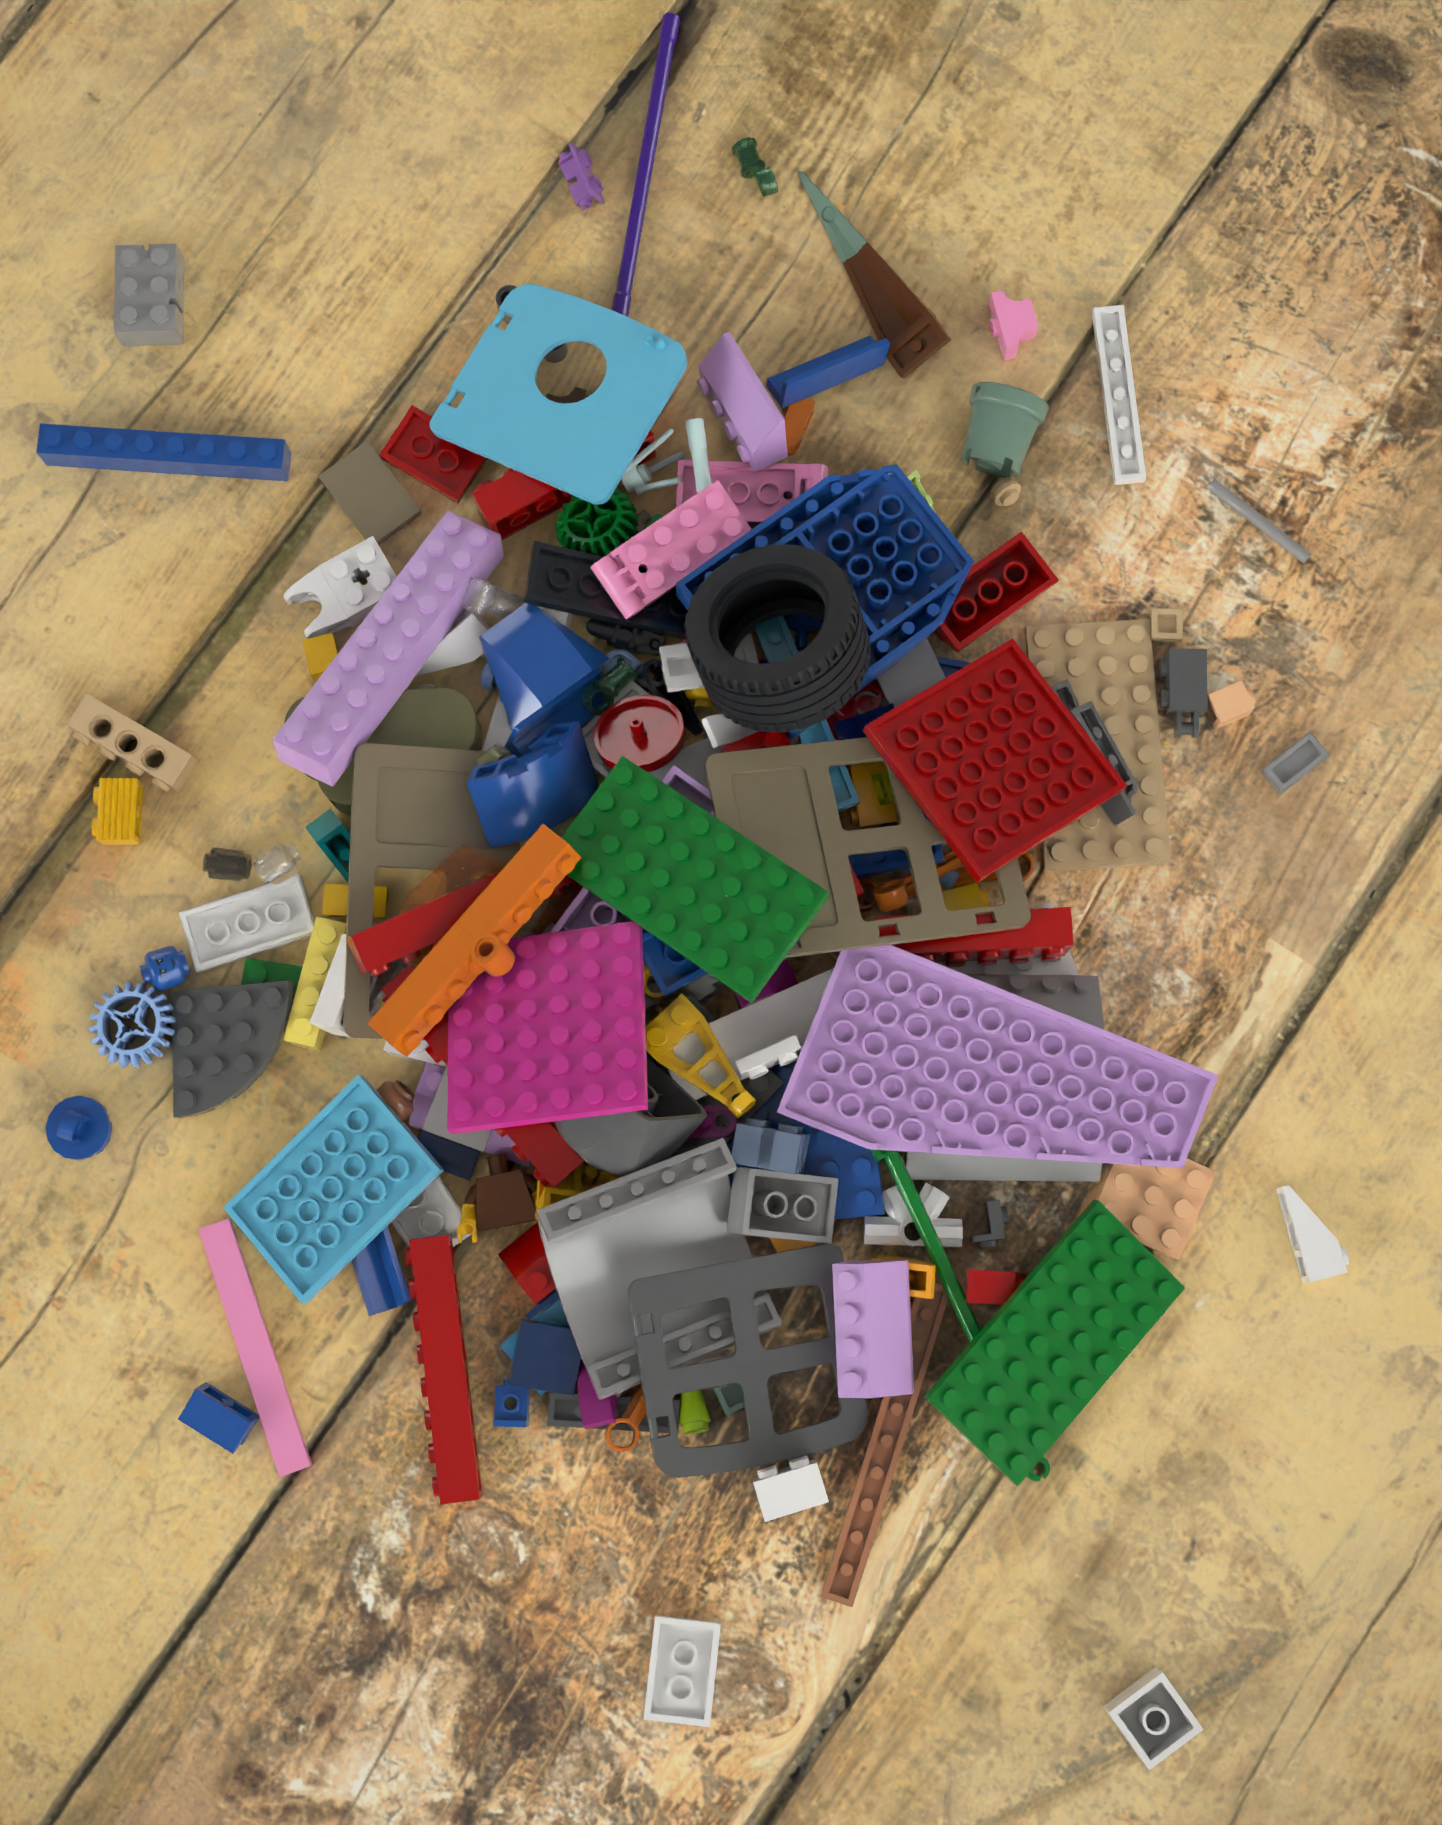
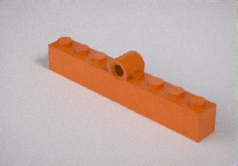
M542 824L367 1024L391 1046L407 1057L420 1045L428 1032L442 1020L444 1014L456 1000L464 995L466 989L479 974L486 971L491 976L498 977L510 971L515 961L513 951L507 946L510 939L531 918L534 911L552 894L555 887L574 869L582 857L565 840Z

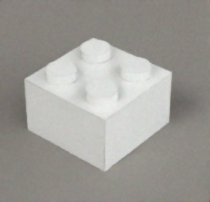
M805 1455L789 1460L790 1467L777 1471L776 1465L757 1471L758 1477L753 1478V1484L765 1522L829 1502L815 1459L809 1461L808 1456Z
M1154 1667L1103 1706L1142 1763L1149 1770L1204 1730L1165 1674L1157 1667Z

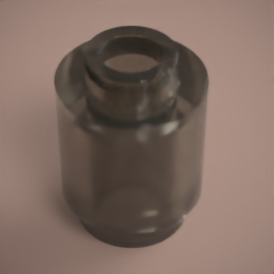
M213 847L210 853H205L203 871L208 872L210 879L240 882L241 879H249L251 874L252 856L251 854H244L243 850Z

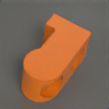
M808 398L782 408V411L786 412L784 420L788 456L793 455L799 449L815 411V401Z

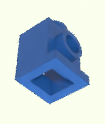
M503 1379V1385L495 1387L493 1426L528 1427L530 1389L509 1386V1379ZM508 1397H514L517 1400L515 1409L511 1410L506 1407L505 1401Z

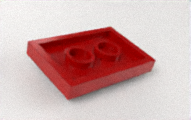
M411 405L379 456L383 461L459 504L488 458L434 435L430 428L432 416Z

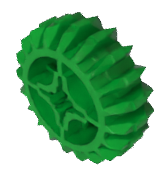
M617 488L610 499L600 505L592 504L571 495V502L562 503L564 511L557 513L558 522L555 523L557 539L563 548L605 557L631 537L637 535L635 527L639 524L636 508L631 503L629 497L625 493H621Z

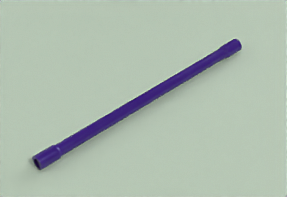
M666 13L662 18L659 49L616 293L613 296L611 310L627 317L629 316L631 290L671 61L680 24V17L673 13Z

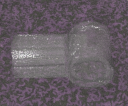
M471 576L460 606L479 615L487 616L489 614L504 619L525 603H523L524 597L499 589L497 585L484 579Z

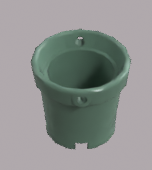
M994 382L973 384L969 400L972 410L960 461L968 466L970 459L978 462L977 471L1003 478L1009 477L1012 470L1014 477L1017 478L1037 426L1043 424L1049 410V405L1035 394L1006 384Z

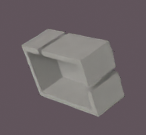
M149 244V250H145L143 245H115L114 332L122 345L184 344V318L181 313H184V258L176 244Z

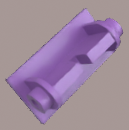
M570 142L568 145L571 152L565 151L561 153L558 163L568 183L576 178L578 180L569 186L576 205L580 206L582 210H586L592 206L591 202L593 200L604 204L605 201L601 194L604 189L598 177L592 173L590 168L592 160L585 149H579Z

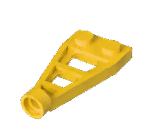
M682 993L646 1026V1051L657 1063L728 1107L736 1118L743 1116L755 1104L756 1099L747 1090L745 1091L705 1017ZM689 1033L697 1034L705 1048L704 1056L695 1064L685 1063L676 1057L673 1052L674 1047ZM712 1060L717 1061L726 1074V1079L718 1087L711 1086L699 1075V1072ZM736 1094H740L732 1102V1097Z

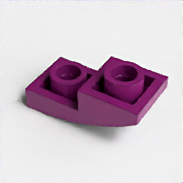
M580 1360L577 1382L583 1427L590 1429L615 1423L617 1394L599 1401L583 1360Z

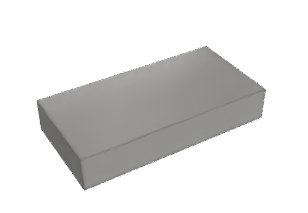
M1309 732L1260 772L1281 795L1326 760L1330 754L1315 736Z

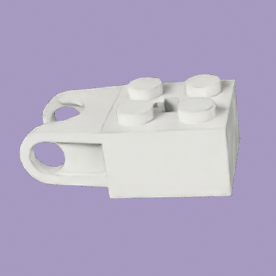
M371 536L324 562L305 575L285 592L284 600L289 605L305 603L307 601H316L322 605L319 616L304 630L307 639L329 633L335 634L350 627L355 628L359 626L397 576L374 536ZM363 579H367L368 582L365 585H362L360 581Z

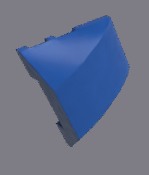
M526 603L479 636L491 674L494 675L500 693L501 703L504 704L511 731L522 720L539 708L544 707L610 659L540 607Z

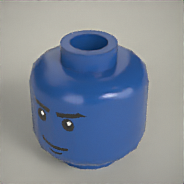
M167 946L146 953L144 957L145 965L139 966L144 983H151L157 991L182 985L186 979L185 975L190 974L183 950L177 951L174 946Z

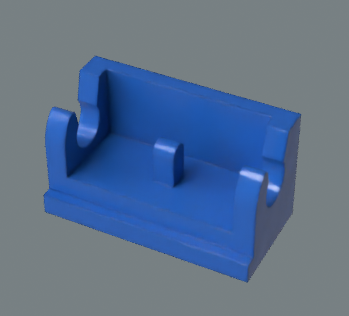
M205 1382L194 1390L178 1420L233 1454L237 1451L240 1444H244L260 1417L257 1413Z

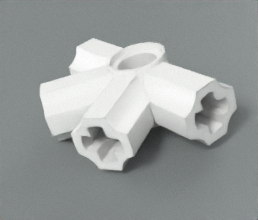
M925 1183L919 1196L942 1246L962 1247V1219L938 1218L950 1197L936 1187ZM897 1185L884 1191V1207L888 1217L864 1216V1245L924 1246L921 1237L917 1241H911L904 1234L905 1226L908 1223L914 1222Z

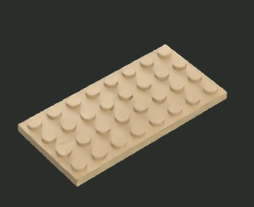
M1150 619L1026 626V654L1029 660L1050 686L1068 679L1079 706L1092 701L1137 782V793L1131 797V805L1136 810L1135 815L1115 825L1101 806L1097 807L1041 843L1043 870L1062 871L1169 865L1171 863Z

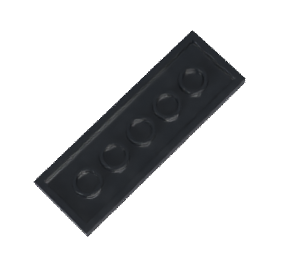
M534 541L531 549L523 603L685 639L686 630L684 624L688 610L676 596V587L626 620L590 568L594 563L603 558L602 556Z

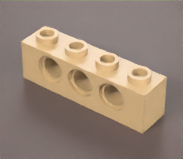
M87 693L66 724L74 731L73 738L86 746H89L91 742L101 747L98 752L114 762L117 757L127 763L125 768L139 777L143 773L153 778L151 783L165 792H168L171 788L179 793L199 763L192 754ZM104 725H111L109 734L99 737L100 729ZM131 740H137V747L131 752H125L126 744ZM163 755V763L159 767L152 768L151 762L153 758Z

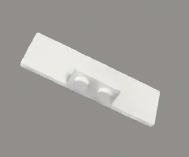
M833 969L708 1023L740 1081L748 1077L750 1079L761 1077L768 1073V1068L777 1064L785 1066L798 1059ZM689 1033L674 1047L673 1052L676 1057L685 1063L695 1064L704 1056L705 1048L697 1034ZM715 1060L709 1062L699 1072V1075L713 1087H718L726 1079L725 1072ZM669 1070L672 1079L695 1100L707 1096L706 1093Z

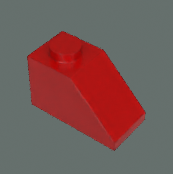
M967 1269L966 1303L1003 1305L1026 1279V1273Z

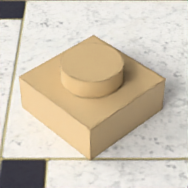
M1151 608L1150 627L1152 642L1182 641L1183 609Z

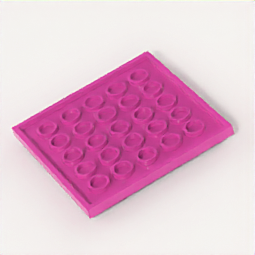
M624 922L511 938L507 946L513 951L515 961L510 971L498 977L491 976L486 971L482 972L466 989L464 995L457 999L449 1008L447 1130L451 1134L648 1110L642 927L636 922Z

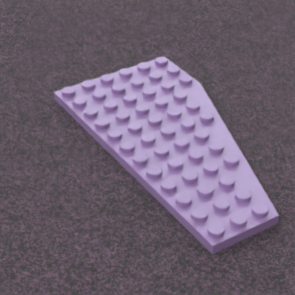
M885 945L840 951L777 1113L871 1150L1183 1168L1219 1075L895 946Z

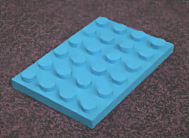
M358 1074L223 1208L302 1304H308L426 1189L444 1169L365 1076Z

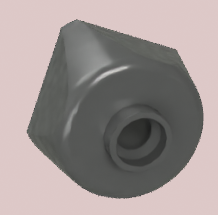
M647 1054L648 1110L554 1121L561 1137L584 1161L597 1169L621 1177L669 1159L707 1117L706 1110Z

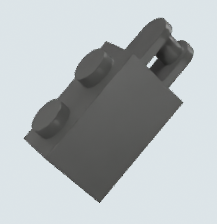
M1169 648L1164 658H1160L1159 676L1164 677V689H1160L1159 705L1164 707L1165 717H1173L1175 738H1180L1181 735H1191L1192 738H1198L1199 717L1202 718L1208 710L1207 649ZM1182 717H1191V722H1182Z

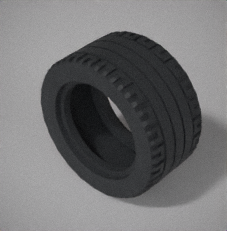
M770 545L754 548L734 556L717 567L701 583L688 606V613L686 614V622L684 624L686 630L685 639L709 699H711L712 704L717 707L718 711L724 714V717L731 719L732 722L742 727L760 732L782 733L803 729L821 722L848 702L859 689L868 671V663L871 658L870 638L849 576L846 575V572L840 568L837 562L816 550L798 545ZM788 614H801L814 617L823 622L815 639L801 652L788 659L774 663L757 664L745 662L734 657L738 645L746 634L757 625L771 618Z

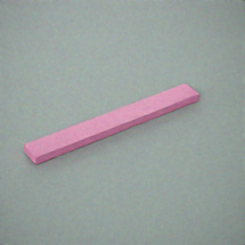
M228 1218L200 1228L198 1231L279 1478L312 1466L232 1220Z

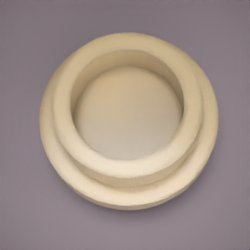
M1010 477L1001 479L991 490L994 503L997 506L1013 504L1019 498L1021 485Z

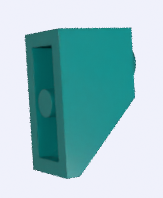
M330 808L305 828L348 882L350 833Z

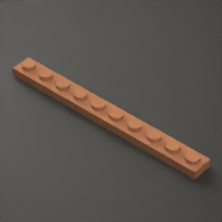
M934 1283L933 1299L914 1297L910 1310L914 1394L882 1397L820 1595L823 1598L849 1607H853L948 1303L949 1298L943 1285Z

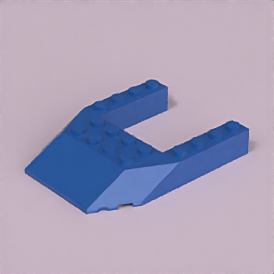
M896 464L884 466L879 470L866 469L860 470L855 474L843 476L836 474L825 477L676 583V596L688 610L691 599L701 583L717 567L732 557L754 548L770 545H798L823 553L825 556L832 558L834 562H837L840 568L849 576L870 638L871 658L868 663V671L859 689L856 691L857 693L892 668L943 624L974 560ZM810 726L785 733L789 741H791Z

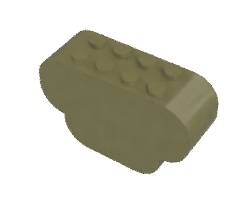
M423 684L419 686V689H405L366 743L481 751L482 733L476 713L466 696L454 689L438 688L434 684ZM304 697L297 700L290 707L286 714L284 723L288 720V718L291 716V714L294 712L297 706L301 703ZM353 761L333 787L307 775L309 778L318 781L321 790L337 810L347 816H351Z

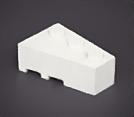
M342 934L309 1023L333 1035L350 1037L343 1029L346 934ZM401 958L389 963L390 970L374 977L372 974L370 975L369 1011L372 1015L379 1008L377 1003L384 994L381 989L395 978L403 967L406 968L411 961L402 963Z

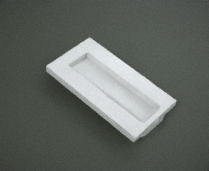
M748 634L738 645L734 657L745 662L758 664V655L755 651L752 634ZM686 643L659 647L662 671L668 692L704 688Z

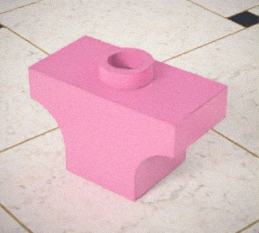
M1003 290L993 292L990 295L988 304L992 318L989 320V327L992 337H997L1003 359L1006 361L1016 358L1020 343L1035 339L1039 326L1031 298L1014 301L1009 299Z

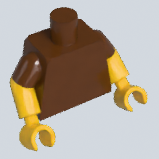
M506 1154L487 1157L490 1176L476 1178V1184L472 1185L468 1190L461 1208L460 1224L456 1230L458 1242L462 1243L463 1235L471 1234L472 1242L476 1243L478 1240L476 1227L477 1231L481 1232L532 1221L538 1222V1209L536 1206L538 1180L531 1174H524L523 1170L509 1172Z

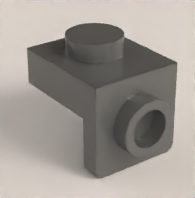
M1000 1199L984 1202L988 1234L970 1236V1243L978 1242L979 1249L997 1247V1240L1005 1239L1004 1226L1009 1225L1007 1207L1001 1206Z

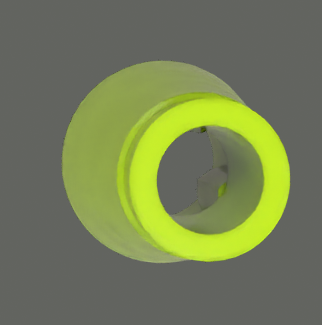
M699 1389L681 1393L679 1426L683 1428V1434L708 1431V1423L711 1422L702 1391Z

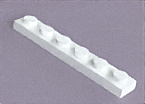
M1124 305L1094 307L1092 319L1114 485L1143 483L1146 480V471Z

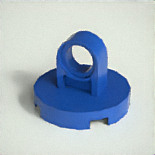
M83 1096L66 1098L55 1105L48 1115L46 1123L47 1140L53 1150L64 1158L79 1161L91 1158L95 1154L102 1152L110 1141L113 1129L106 1108L96 1100Z

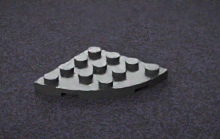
M278 981L172 991V1016L176 1018V1022L172 1023V1029L175 1030V1035H173V1118L193 1117L213 1111L215 1107L222 1105L231 1098H237L262 1075L281 1045L279 1040L293 1005L294 982Z

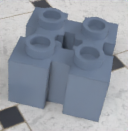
M747 1118L746 1123L743 1124L737 1123L731 1153L735 1164L794 1175L804 1173L810 1134L802 1133L803 1127L779 1124L778 1129L770 1127L771 1121L756 1118Z

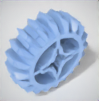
M126 982L124 992L120 986L115 985L113 986L114 996L107 992L102 993L103 998L106 1000L104 1005L99 1002L94 1003V1007L99 1009L100 1012L98 1015H89L91 1020L97 1022V1025H92L88 1028L89 1032L98 1033L91 1042L94 1045H101L98 1050L100 1055L104 1056L109 1053L108 1061L115 1063L119 1059V1065L126 1068L131 1060L132 1066L139 1068L141 1057L146 1064H152V1053L161 1058L163 1052L159 1047L161 1045L168 1048L171 1046V1043L165 1040L166 1035H175V1030L168 1028V1025L175 1023L176 1018L166 1016L172 1012L173 1006L170 1004L163 1005L167 1000L166 995H157V990L153 986L146 990V984L139 982L136 988H134L133 983ZM140 1000L138 1005L134 1004L131 1010L127 1012L117 1011L126 1002ZM150 1006L156 1017L154 1031L147 1024ZM122 1018L129 1021L133 1020L144 1031L131 1029L128 1023L122 1021ZM111 1019L118 1025L115 1043L110 1034ZM138 1037L149 1039L147 1043L139 1048L125 1050L127 1045H131Z

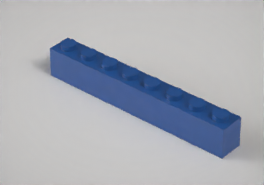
M40 424L36 451L47 466L289 481L291 451L285 439Z

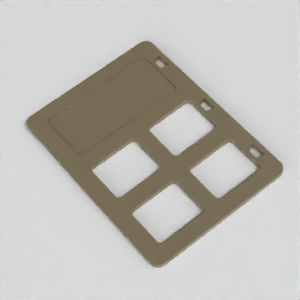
M868 737L715 753L710 755L706 761L705 772L714 816L827 890L830 894V897L798 939L799 947H793L785 958L1020 929L1026 926L1031 918L1017 858L996 871L1003 900L1002 905L950 911L945 907L932 846L947 844V842L932 822L925 819L923 810ZM877 761L884 762L888 770L899 825L851 831L844 830L840 823L829 767ZM897 849L904 850L907 854L920 914L874 921L863 920L848 856ZM992 914L994 923L977 925L976 915ZM895 925L898 935L879 937L878 927Z
M364 743L356 748L353 755L346 938L374 926V872L377 867L444 871L447 875L446 894L469 885L471 875L474 872L497 873L501 871L522 848L519 842L498 847H490L487 843L467 786V781L474 766L479 765L476 759L485 751ZM503 753L506 757L512 755L511 753ZM566 892L557 896L556 910L547 909V899L541 903L539 934H542L550 922L556 925L564 914ZM513 935L512 938L524 937V936H522V935ZM346 940L343 1029L352 1038L383 1039L367 1024L374 1016L369 1011L371 971L361 974ZM429 945L420 949L419 952L421 955L427 956L432 948Z

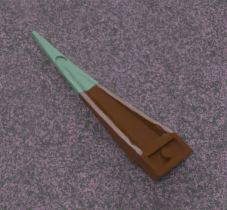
M798 171V176L845 267L878 341L887 338L890 342L886 358L901 378H906L950 342L951 338L937 320L936 315L806 174Z

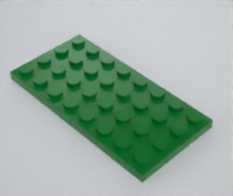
M621 756L562 836V839L582 857L574 869L566 876L631 921L639 924L644 930L750 1003H753L830 897L827 890L624 756Z
M1093 1200L926 1393L924 1398L1001 1473L1018 1486L1182 1293L1185 1287L1100 1201Z

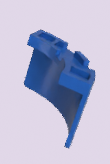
M579 721L549 725L546 731L534 743L528 746L530 752L518 759L513 754L498 761L474 766L467 781V786L490 847L508 845L531 838L542 824L546 825L549 829L554 828L581 810L596 792L598 780Z

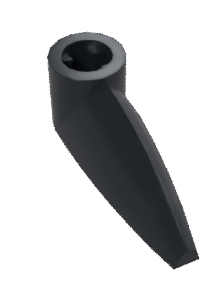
M651 659L637 668L633 676L634 682L646 692H651L653 696L664 698L674 704L682 715L685 728L692 734L697 736L703 732L701 724L684 691H667L661 660ZM650 671L655 675L653 680H650L647 676Z

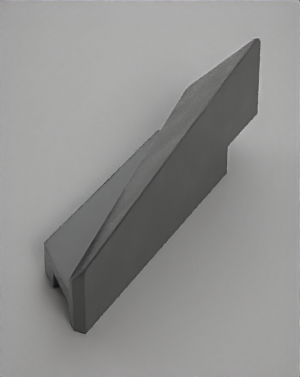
M1068 679L1050 686L1127 784L1124 791L1100 806L1115 825L1135 815L1136 810L1131 805V797L1137 793V782L1092 701L1079 706Z

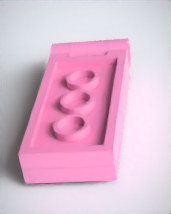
M678 460L677 477L681 478V482L677 484L676 508L697 494L692 460ZM708 461L711 484L719 480L751 529L829 476L828 466L817 463H774L754 472L749 462Z
M717 480L611 551L590 568L627 620L675 588L678 581L752 529L719 480ZM638 568H645L646 573H640Z

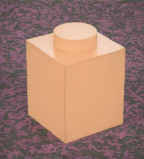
M1242 680L1209 693L1208 710L1206 712L1214 729L1216 730L1249 716L1255 709L1254 704L1256 701L1254 694L1249 687H1245Z

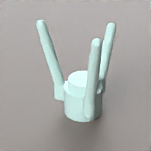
M672 428L661 434L633 458L621 479L630 494L636 491L637 495H640L649 490L681 482V478L676 477L647 484L651 480L650 474L683 458V452L670 456L648 468L644 463L638 465L673 434L674 430Z

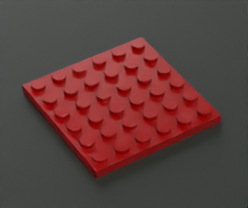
M1013 638L868 723L863 729L865 735L977 883L1118 795L1127 787L1124 780Z

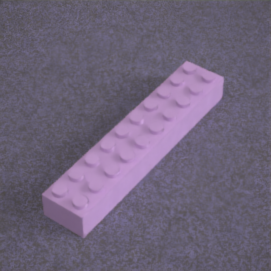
M450 511L444 514L272 739L279 761L332 787L335 785L353 761L356 748L367 742L503 559L504 554L499 533Z

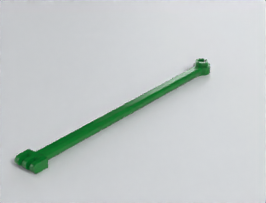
M871 1150L875 1161L885 1159L933 1265H936V1272L970 1343L981 1331L969 1303H966V1296L899 1151ZM1042 1457L1038 1462L1042 1464L1040 1475L1035 1474L1032 1469L1026 1476L1028 1479L1036 1482L1042 1478L1046 1479L1050 1472V1464L1045 1457Z

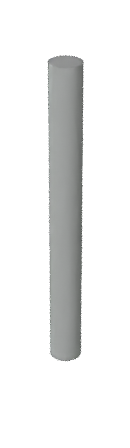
M1216 479L1209 484L1207 489L1303 564L1312 555Z

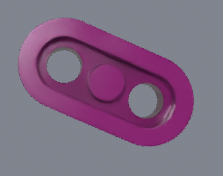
M701 1105L706 1110L707 1117L687 1139L729 1137L735 1133L739 1118H736L725 1105ZM725 1115L728 1118V1124L721 1128L717 1121L719 1117Z

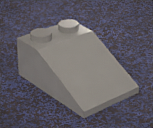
M737 1167L736 1171L733 1172L727 1232L832 1244L839 1178L804 1174L794 1175L778 1171Z

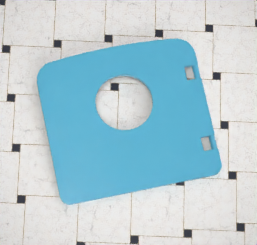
M536 284L520 285L513 289L504 299L491 325H488L453 382L452 389L431 418L430 428L434 435L592 504H604L610 499L683 376L687 367V355L679 342L613 310ZM505 315L512 318L505 330L498 328ZM575 341L586 342L597 347L604 354L607 367L604 380L593 394L574 403H557L541 394L536 383L537 370L543 358L551 350L564 343ZM458 393L464 395L457 408L450 406Z

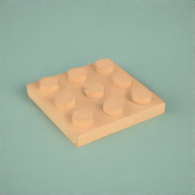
M1186 1159L1183 1168L1112 1164L1097 1200L1143 1246L1178 1261L1216 1171L1190 1159Z

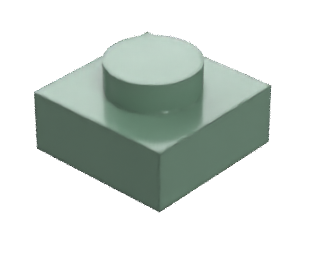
M728 1383L713 1387L726 1416L745 1408L742 1388L738 1383Z

